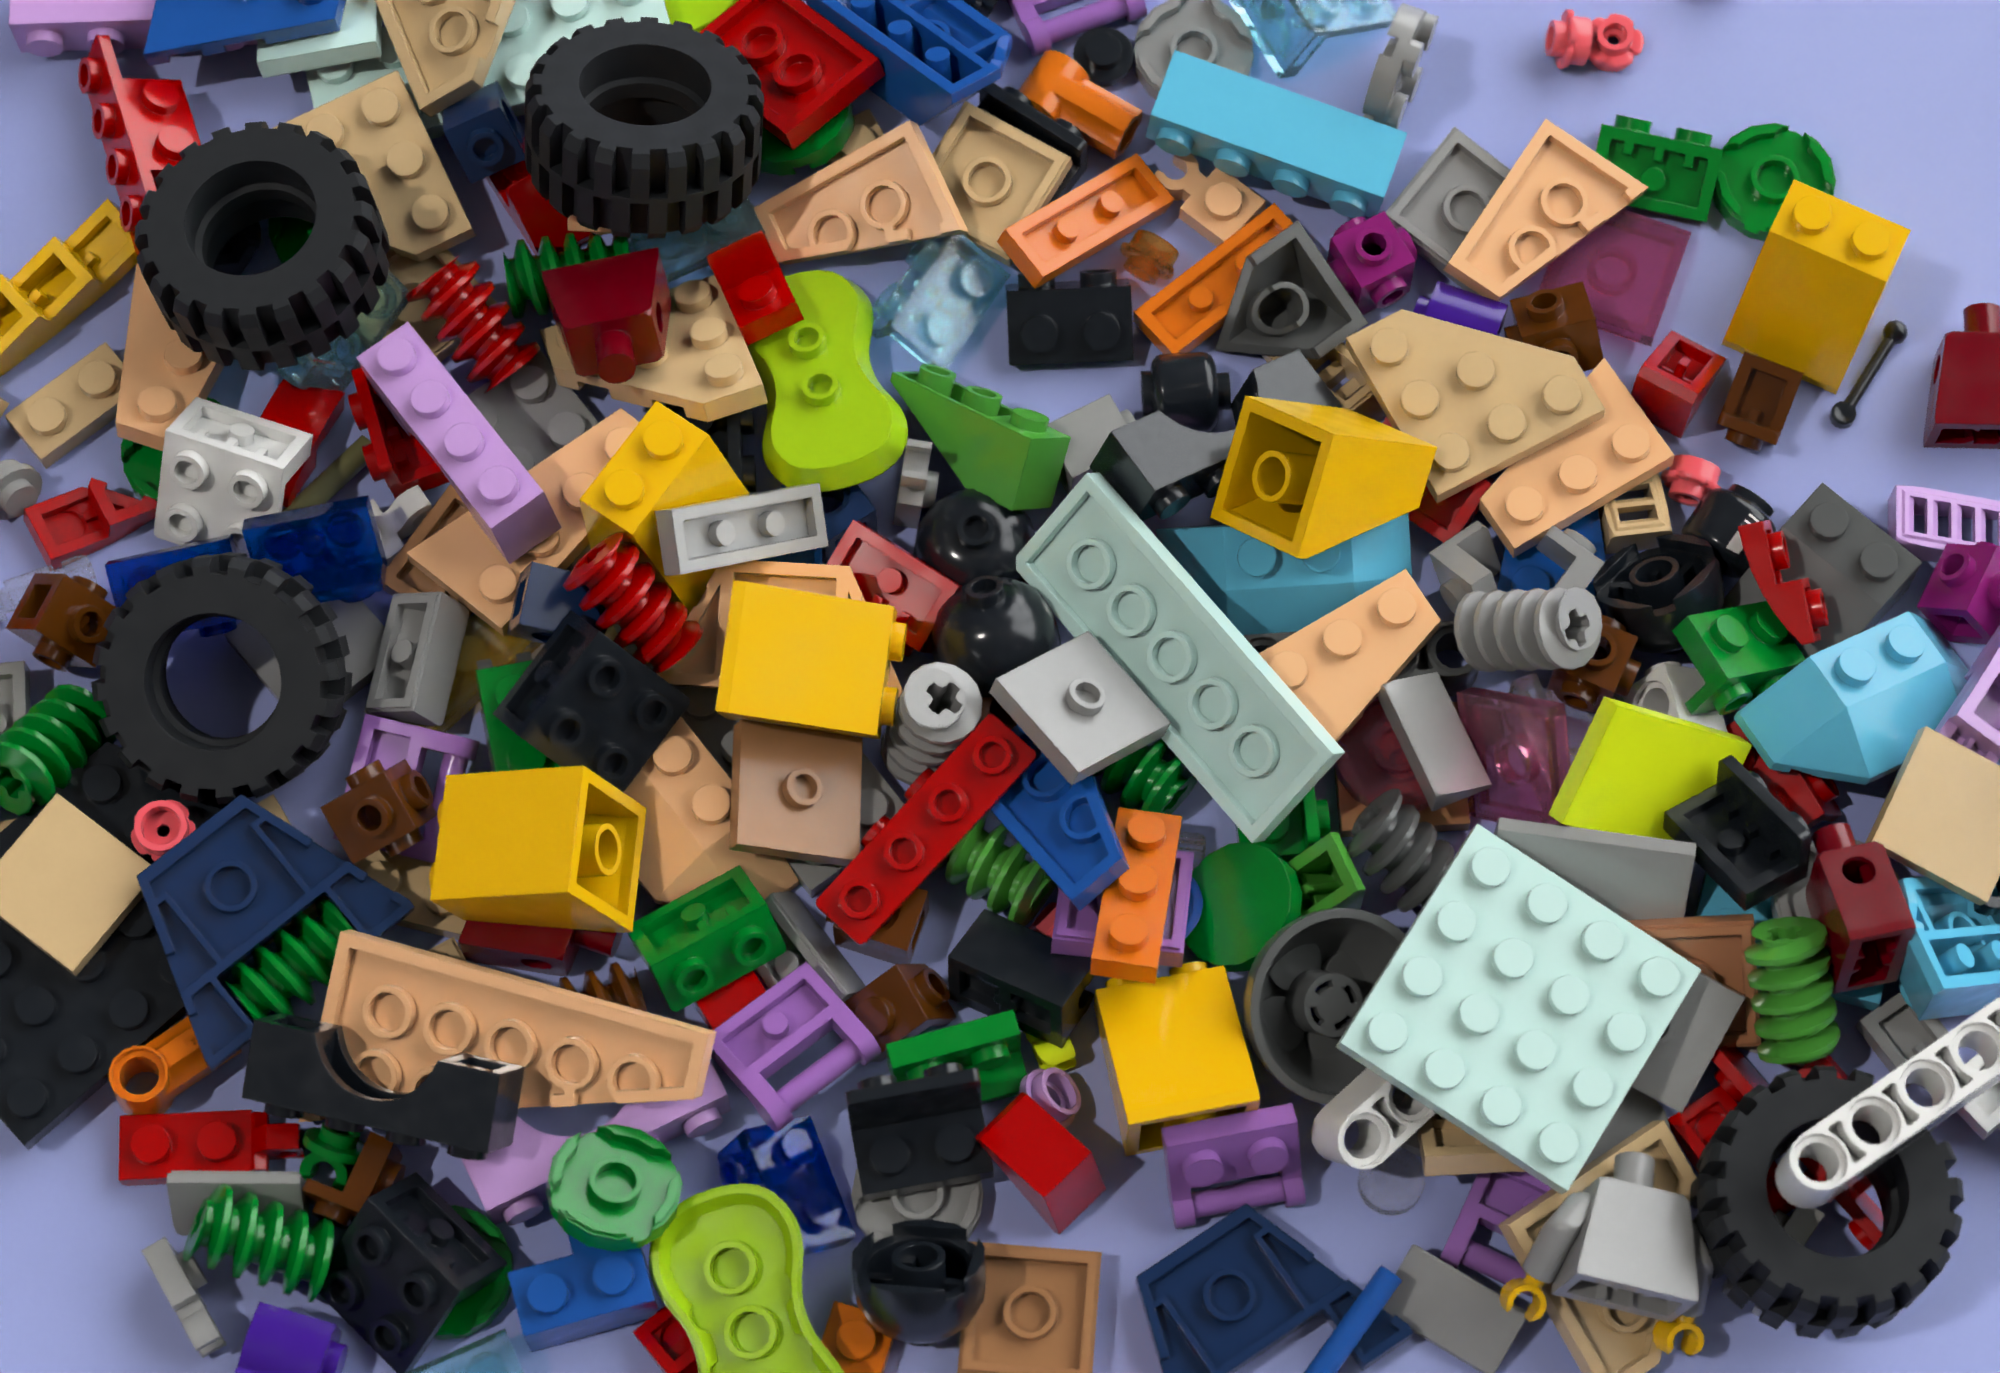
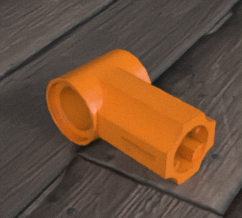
M1045 51L1018 90L1031 101L1036 110L1052 120L1062 118L1070 122L1082 133L1088 145L1114 160L1120 154L1123 155L1142 121V110L1091 82L1089 75L1080 64L1059 51Z
M187 1016L146 1045L131 1046L122 1050L111 1063L109 1082L121 1110L127 1115L164 1114L171 1107L176 1096L213 1071L205 1063ZM240 1049L239 1051H237L225 1062H223L220 1066H222L223 1064H225L226 1062L240 1054L242 1050ZM151 1072L159 1076L156 1086L147 1093L132 1094L126 1091L128 1081L138 1073Z

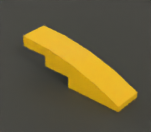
M107 199L65 242L54 236L12 279L0 274V377L62 331L109 291L138 263V255H136L130 233L124 232L121 227L120 207L111 200Z

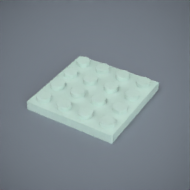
M1477 823L1471 829L1337 1043L1336 1048L1562 1195L1571 1187L1702 969Z

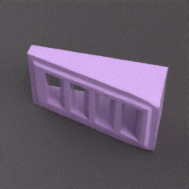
M1895 485L1888 499V535L1921 561L1938 562L1947 543L1975 545L1977 542H1986V519L1998 520V546H2000V501L1902 485ZM1914 515H1924V533L1914 532ZM1938 516L1948 517V538L1938 536ZM1962 518H1972V542L1962 540Z

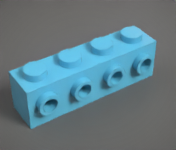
M1175 50L1152 109L1145 138L1154 140L1156 145L1167 153L1176 156L1193 154L1213 161L1214 166L1226 174L1236 177H1245L1249 174L1271 182L1274 189L1287 196L1302 198L1308 195L1329 203L1335 212L1350 218L1366 216L1371 218L1377 215L1380 210L1407 132Z

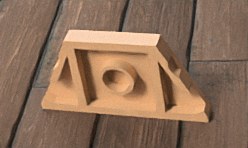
M756 560L716 568L706 585L707 589L697 606L693 607L686 621H697L704 629L702 637L685 657L671 668L657 674L672 686L718 688L733 580L865 601L852 568L841 565ZM890 663L887 686L898 688L899 699L903 689L894 667Z

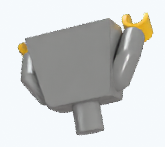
M1622 1152L1615 1156L1613 1178L1599 1177L1582 1192L1568 1195L1546 1221L1523 1263V1269L1527 1273L1525 1278H1515L1505 1283L1500 1292V1304L1506 1312H1509L1518 1294L1525 1291L1532 1292V1303L1527 1308L1524 1317L1529 1322L1536 1321L1544 1315L1547 1307L1546 1297L1541 1289L1545 1283H1552L1551 1294L1658 1319L1653 1329V1341L1657 1348L1666 1354L1672 1352L1674 1338L1679 1331L1683 1330L1681 1351L1692 1356L1700 1352L1704 1346V1335L1701 1329L1694 1324L1695 1317H1700L1704 1313L1713 1277L1714 1267L1709 1256L1710 1250L1703 1236L1700 1235L1697 1224L1692 1221L1691 1206L1687 1198L1681 1194L1653 1188L1654 1158L1641 1152Z

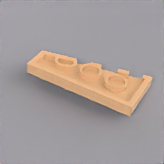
M620 408L528 470V473L544 491L562 528L511 564L507 562L477 524L470 511H467L408 551L406 554L409 562L505 637L508 632L520 573L531 562L566 570L589 545L579 499L638 425L639 421Z

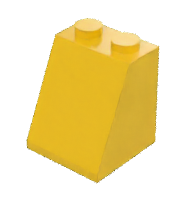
M1794 179L1768 232L1722 345L1744 354L1746 351L1803 372L1802 380L1836 395L1882 298L1911 230Z
M1245 395L1210 518L1291 556L1307 559L1419 508L1437 446L1351 409Z
M655 401L579 501L590 549L608 536L617 532H624L621 543H633L638 548L640 554L637 563L649 562L656 570L653 583L665 582L672 590L669 602L681 601L688 609V617L693 607L697 606L707 589L706 585L716 568L682 575L665 576L655 511L747 495L749 492L709 434L660 402Z
M733 580L715 711L727 720L740 721L745 719L880 740L882 725H894L898 688L888 687L887 685L891 661L902 662L907 624L896 622L897 611L894 606Z
M584 765L446 775L444 796L437 812L439 834L435 862L432 864L429 872L430 901L462 920L630 933L633 930L647 808Z
M1188 962L1182 964V968H1171L1169 976L1156 978V984L1111 978L1105 982L1106 988L1095 989L1094 1010L1125 1157L1162 1150L1161 1128L1259 1109V1091L1224 965L1208 968L1206 962Z

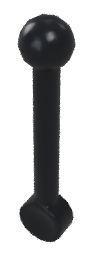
M1893 320L1884 326L1883 341L1845 401H1840L1833 406L1829 416L1831 423L1835 427L1845 429L1853 424L1856 417L1855 407L1894 345L1902 343L1907 337V328L1902 321Z

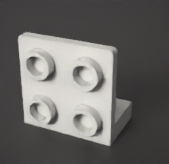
M196 397L165 430L154 535L157 538L209 555H218L226 552L247 553L248 558L257 560L267 558L275 561L285 484L309 458L313 434Z

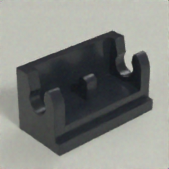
M984 909L948 955L950 999L987 1016L1014 1009L1019 1030L1062 1049L1068 1036L1084 1016L1094 998V993L1085 990L1095 976L1090 975L1091 957L1051 953L1052 938Z

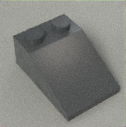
M1823 482L1779 531L1782 530L1785 535L1790 558V568L1781 570L1783 582L1809 577L1811 590L1821 588L1827 607L1829 626L1819 628L1821 640L1815 643L1802 645L1788 631L1789 635L1806 659L1819 651L1875 627L1908 590L1922 564L1921 560ZM1750 567L1726 595L1722 609L1766 601Z

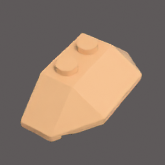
M681 716L624 791L626 795L647 808L639 883L656 904L666 905L740 865L764 900L771 893L793 890L800 883L786 858L729 850L732 780Z

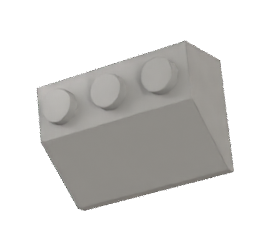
M1499 817L1494 835L1623 919L1641 920L1684 917L1697 843Z

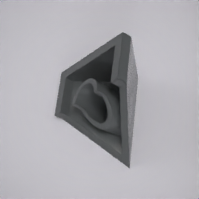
M1298 220L1246 256L1215 351L1282 357L1299 349L1306 359L1317 360L1345 341L1346 337L1363 328L1368 322Z

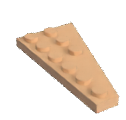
M351 929L341 931L339 934L321 1016L322 1022L342 1026L347 1049L359 1070L377 1085L396 1092L414 1091L426 1080L437 1061L462 1053L525 1066L518 1109L550 1106L551 1108L570 1107L579 1104L613 1102L622 1104L696 1099L703 1094L717 1032ZM304 1112V1117L299 1118V1122L321 1121L325 1117Z

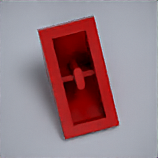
M1671 330L1642 364L1631 395L1653 425L1681 439L1727 358Z
M1021 1092L975 1137L1044 1221L1059 1235L1106 1190L1092 1152L1026 1093Z

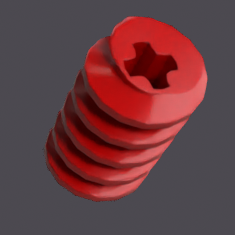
M457 256L408 292L405 297L410 303L425 298L430 300V303L421 315V319L425 323L441 318L446 321L437 334L436 339L439 343L457 338L461 341L451 359L454 363L472 358L476 361L466 379L469 383L489 379L491 383L484 392L485 394L533 359L540 350V346L536 341L517 346L516 342L525 330L524 324L519 321L502 326L501 322L511 307L506 301L488 306L486 301L495 289V285L492 281L472 285L470 282L478 272L480 265L477 261L457 265L456 260L459 257Z
M617 532L599 542L575 564L563 587L569 592L586 585L589 590L579 603L581 609L587 611L601 604L605 608L595 623L596 627L602 631L618 624L621 630L613 642L621 648L634 643L637 649L632 656L644 665L650 663L653 666L652 671L656 674L661 673L674 666L686 656L700 640L704 629L697 621H686L688 609L681 601L669 602L672 594L670 587L665 582L653 583L656 570L649 562L637 563L640 551L633 543H621L624 532Z

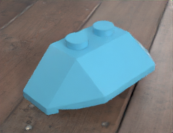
M1409 513L1307 559L1291 556L1225 524L1156 529V537L1242 635L1299 631L1404 569L1412 577Z
M1908 611L1809 656L1740 709L1734 716V720L1770 770L1790 772L1791 769L1820 778L1867 785L1901 768L1919 729L1927 726L1935 730L1968 681L1964 677L1969 670L1943 634L1929 620Z
M1927 877L1902 878L1899 880V885L1916 925L1912 940L1908 942L1905 960L1898 976L1900 979L1899 988L1903 999L1915 1011L1918 1020L1975 1014L2000 997V913L1996 915L1979 914L1974 911V902ZM1995 886V888H1994V890H1993L1991 896H1995V897L1998 896V891H1997L1996 886Z

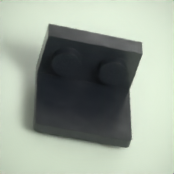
M570 610L494 711L493 715L519 737L561 767L584 765L624 792L689 706L690 699Z
M945 1063L926 1069L923 1072L924 1077L900 1082H897L896 1076L880 1075L860 1081L857 1084V1090L845 1093L864 1201L994 1177L991 1156L975 1139L985 1128L978 1068L964 1070L963 1065L960 1063Z
M415 1172L367 1198L334 1249L330 1267L319 1294L396 1373H407L414 1368L454 1306L496 1281L508 1263Z

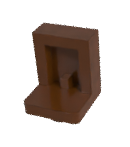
M1745 351L1717 421V424L1728 427L1725 439L1759 452L1764 441L1777 445L1804 373Z
M895 964L844 1002L870 1031L880 1046L881 1054L871 1062L883 1061L887 1058L885 1044L917 1036L930 1026H944L956 1018V1014L948 1002L950 992L946 983L936 971L929 968L926 964Z
M370 1131L343 1191L307 1178L301 1191L308 1202L314 1205L312 1214L318 1219L327 1218L332 1220L333 1225L338 1228L348 1229L351 1221L354 1220L368 1197L404 1178L406 1166L400 1164L403 1156L396 1143L389 1142L385 1139L386 1137Z

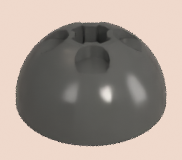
M1332 908L1315 911L1293 920L1277 931L1255 958L1246 980L1243 996V1017L1246 1033L1254 1053L1262 1066L1274 1079L1291 1092L1317 1103L1328 1104L1367 1068L1336 1048V1045L1405 936L1398 927L1376 914L1352 908ZM1319 986L1320 989L1315 992V989ZM1310 1008H1312L1314 1016H1312Z

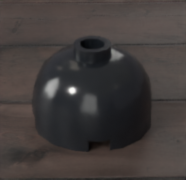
M963 489L948 493L930 506L917 528L913 555L961 586L976 577L984 575L1012 578L1028 584L1016 570V556L1033 537L1035 531L1031 519L1024 510L1011 511L997 504L993 499L974 489Z
M1667 534L1656 537L1659 545L1657 548L1639 553L1635 543L1621 549L1605 561L1593 579L1596 601L1600 607L1601 615L1619 621L1626 627L1628 633L1637 636L1638 640L1634 649L1642 652L1665 654L1684 652L1685 650L1672 630L1688 615L1720 610L1724 603L1725 588L1723 574L1709 542L1693 535Z
M993 575L976 577L961 586L939 609L932 631L934 662L953 664L967 672L978 685L981 697H993L989 691L995 679L1061 645L1057 622L1043 596L1034 587L1020 580Z
M932 1219L898 1222L892 1224L893 1236L882 1238L874 1243V1232L863 1237L852 1251L853 1289L857 1305L876 1331L896 1341L909 1343L914 1346H930L945 1340L967 1327L984 1301L986 1286L985 1247L979 1239L977 1245L967 1241L966 1229L957 1224Z

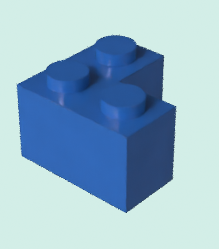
M568 1235L572 1255L507 1272L523 1337L531 1352L642 1322L657 1313L659 1308L643 1248L613 1252L588 1247Z

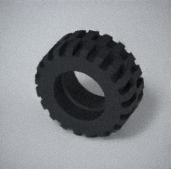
M641 17L640 22H625L624 18L607 20L604 26L594 28L591 24L576 29L571 39L563 36L552 44L546 51V54L544 53L536 61L530 71V79L526 82L525 88L526 170L531 175V182L545 200L549 199V203L556 211L566 218L571 215L576 216L581 226L597 231L599 227L610 229L613 236L630 238L631 233L647 234V239L665 238L667 232L680 231L681 235L696 232L701 228L702 223L708 221L713 225L724 219L731 212V208L736 209L750 195L751 188L758 181L761 171L764 94L761 91L762 83L753 67L748 64L746 58L733 45L725 47V43L720 36L708 30L703 33L696 32L692 25L675 20L673 25L658 23V18Z
M263 121L245 123V130L232 133L230 128L226 127L212 132L211 134L214 139L201 146L196 141L180 152L182 160L175 166L168 163L154 179L158 186L157 191L148 190L139 209L143 220H139L135 226L134 242L139 251L137 261L141 273L170 329L176 330L181 342L193 352L204 351L208 360L220 365L231 366L233 360L236 359L242 370L261 371L264 370L265 363L276 362L279 369L299 365L297 358L312 352L314 357L317 358L332 350L329 343L337 337L341 336L346 340L360 327L357 317L361 312L369 315L377 304L380 294L376 286H382L387 281L390 266L386 257L390 249L386 228L366 178L361 174L352 156L345 149L336 148L333 139L320 132L310 131L306 137L302 126L279 122L277 129H269L267 123ZM276 217L298 218L314 224L304 246L292 258L276 268L253 275H231L213 269L215 260L224 245L235 234L251 224Z
M226 552L218 555L206 554L176 562L157 570L156 574L146 580L139 581L125 594L127 600L123 605L111 611L103 625L108 630L105 641L96 644L92 663L100 665V679L91 682L93 702L103 701L107 717L98 721L106 738L115 734L124 748L117 755L129 769L138 765L148 773L145 780L146 783L160 791L168 789L171 784L182 785L180 799L196 803L206 799L207 789H214L217 803L229 804L241 794L247 798L253 796L258 798L276 790L305 772L304 770L318 760L331 745L329 740L334 731L341 728L347 710L343 708L345 695L350 693L352 689V673L346 672L344 659L345 656L350 654L346 635L339 637L332 623L334 619L338 618L328 602L321 604L311 593L314 586L301 575L292 577L282 571V564L267 558L260 560L248 558L247 553ZM230 617L246 622L266 639L277 658L281 674L279 701L270 717L260 727L248 734L231 738L210 736L191 725L178 711L170 696L166 679V666L170 648L176 638L186 628L202 619Z
M1814 1066L1806 1078H1801L1800 1073L1795 1069L1778 1074L1768 1087L1760 1084L1742 1097L1733 1110L1729 1111L1703 1149L1697 1162L1696 1168L1699 1170V1174L1691 1184L1689 1202L1692 1207L1698 1209V1215L1693 1222L1697 1224L1700 1235L1703 1236L1710 1249L1709 1256L1714 1267L1712 1278L1717 1279L1725 1274L1734 1285L1726 1296L1741 1309L1749 1300L1762 1308L1763 1312L1759 1317V1321L1775 1329H1778L1787 1320L1796 1323L1795 1332L1797 1336L1816 1339L1825 1329H1832V1333L1836 1338L1855 1336L1866 1325L1876 1329L1891 1321L1903 1308H1907L1941 1273L1951 1257L1948 1249L1959 1238L1963 1219L1958 1214H1955L1954 1210L1964 1200L1962 1180L1958 1177L1949 1178L1947 1171L1957 1159L1949 1142L1945 1141L1937 1144L1930 1134L1937 1126L1865 1175L1878 1195L1883 1214L1882 1235L1876 1245L1865 1254L1854 1257H1833L1812 1251L1793 1239L1775 1217L1770 1206L1766 1188V1177L1773 1162L1783 1153H1786L1800 1135L1871 1087L1874 1081L1873 1074L1854 1069L1846 1080L1838 1079L1835 1066ZM1852 1121V1128L1860 1140L1868 1144H1880V1136L1876 1128L1870 1123Z

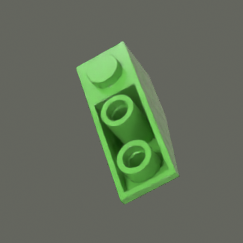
M922 364L919 371L892 372L891 383L965 488L981 492L993 499L995 503L1011 511L1051 508L1071 437L1049 427V418L1029 409H1011L1001 404L1003 397L999 393L978 386L965 387L955 382L956 373L937 365Z

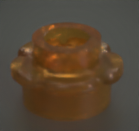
M1139 229L1135 232L1130 243L1123 242L1121 244V253L1128 257L1124 263V268L1135 278L1148 284H1156L1159 278L1170 280L1174 276L1173 265L1179 257V252L1162 237Z

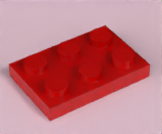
M739 0L699 32L703 33L708 30L720 36L725 43V47L733 45L746 58L748 64L756 71L762 83L761 91L764 94L763 127L792 150L797 148L885 76L879 58L801 0Z

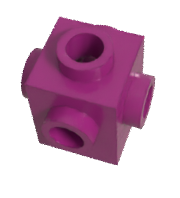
M1383 211L1367 220L1365 217L1360 216L1341 225L1334 232L1333 237L1330 238L1327 263L1362 315L1376 308L1388 307L1410 292L1418 254L1409 233L1403 227L1396 229L1386 212Z
M1984 541L1977 542L1975 545L1946 544L1916 607L1949 642L1986 645L1999 627L2000 546Z

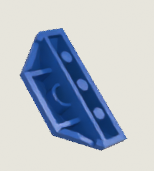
M805 0L809 7L879 58L885 76L872 85L869 90L908 119L918 123L919 126L969 100L1002 77L1013 45L1012 35L963 0Z

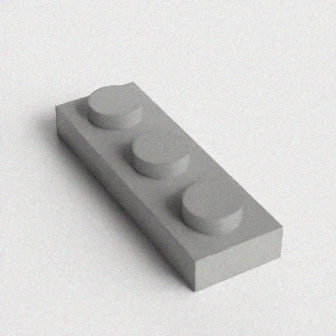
M820 483L797 485L655 511L665 576L688 574L829 546Z

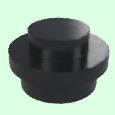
M1099 27L1085 32L1077 40L1073 50V60L1084 68L1091 82L1100 87H1109L1117 84L1129 74L1133 66L1134 51L1131 42L1123 33L1113 28Z

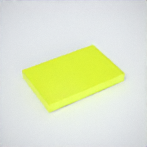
M1604 696L1548 814L1561 824L1572 827L1673 840L1663 830L1664 812L1716 785L1719 760L1732 755L1743 765L1752 744L1735 734Z

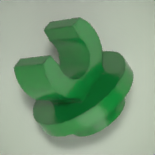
M323 1122L321 1127L309 1128L305 1132L302 1143L311 1153L302 1160L299 1174H301L305 1181L307 1178L312 1179L319 1170L320 1162H327L333 1166L336 1172L332 1188L343 1191L365 1143L359 1140V1132L334 1130L324 1125L325 1122Z

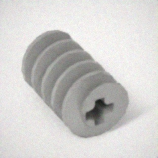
M1576 586L1569 589L1553 587L1549 590L1533 588L1528 591L1513 589L1508 592L1493 590L1488 593L1473 591L1464 595L1458 603L1454 616V635L1458 650L1469 665L1476 670L1484 672H1494L1497 670L1512 672L1518 669L1525 671L1537 669L1555 670L1558 668L1566 670L1577 669L1585 666L1594 656L1600 643L1602 632L1601 610L1595 597L1586 589Z
M934 662L924 664L911 673L896 706L894 725L887 726L881 738L880 753L883 762L896 779L911 785L926 769L931 768L935 772L976 728L982 714L983 700L978 685L967 672L953 664Z

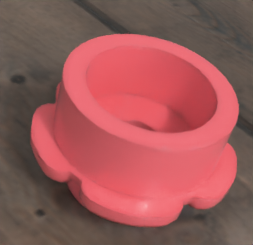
M1567 9L1561 16L1562 21H1550L1545 40L1546 55L1555 57V63L1559 69L1568 68L1569 65L1584 66L1588 60L1592 45L1593 29L1591 19L1574 16V11Z
M1611 14L1607 19L1597 17L1591 21L1593 34L1588 58L1596 68L1606 72L1621 71L1632 64L1635 55H1639L1642 52L1644 45L1643 35L1639 30L1634 29V23L1630 18L1621 14ZM1616 37L1619 43L1616 45L1608 42V38Z
M1675 455L1673 465L1668 470L1662 471L1661 479L1664 481V485L1669 488L1668 496L1671 499L1684 505L1697 507L1709 490L1721 488L1718 485L1721 469L1714 463L1696 456Z
M157 800L141 807L134 817V829L131 831V840L135 849L141 855H151L153 861L159 859L196 830L195 823L188 818L189 810L183 804L174 800ZM161 826L170 828L169 834L165 837H161L157 833Z

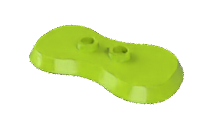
M804 271L784 276L804 320L747 346L763 382L768 401L766 425L762 440L765 464L772 475L786 487L820 483L821 492H828L871 480L884 473L897 462L903 454L908 436V425L904 412L893 397L878 382L871 366L869 349L874 324L872 304L868 296L858 285L831 271Z
M744 1183L724 1185L698 1193L679 1203L673 1222L663 1235L652 1241L650 1245L649 1268L655 1289L663 1303L687 1333L695 1353L698 1373H844L839 1363L814 1332L804 1306L802 1295L804 1249L800 1226L787 1204L773 1191L760 1185Z

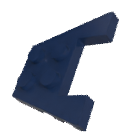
M242 794L136 876L203 1058L211 1071L215 1070L251 1041L253 1023L217 980L322 896H326L338 908L355 931L376 937H382L415 909V906L408 898L396 891H391L369 877L365 871L349 861L345 862L313 842V839Z
M1244 1204L1136 1276L1137 1289L1162 1373H1234L1319 1315H1323L1334 1330L1360 1295L1362 1289L1350 1280L1345 1281L1315 1259V1254L1248 1204ZM1382 1309L1351 1352V1355L1363 1371L1412 1338L1414 1332L1405 1321L1396 1315L1393 1317Z

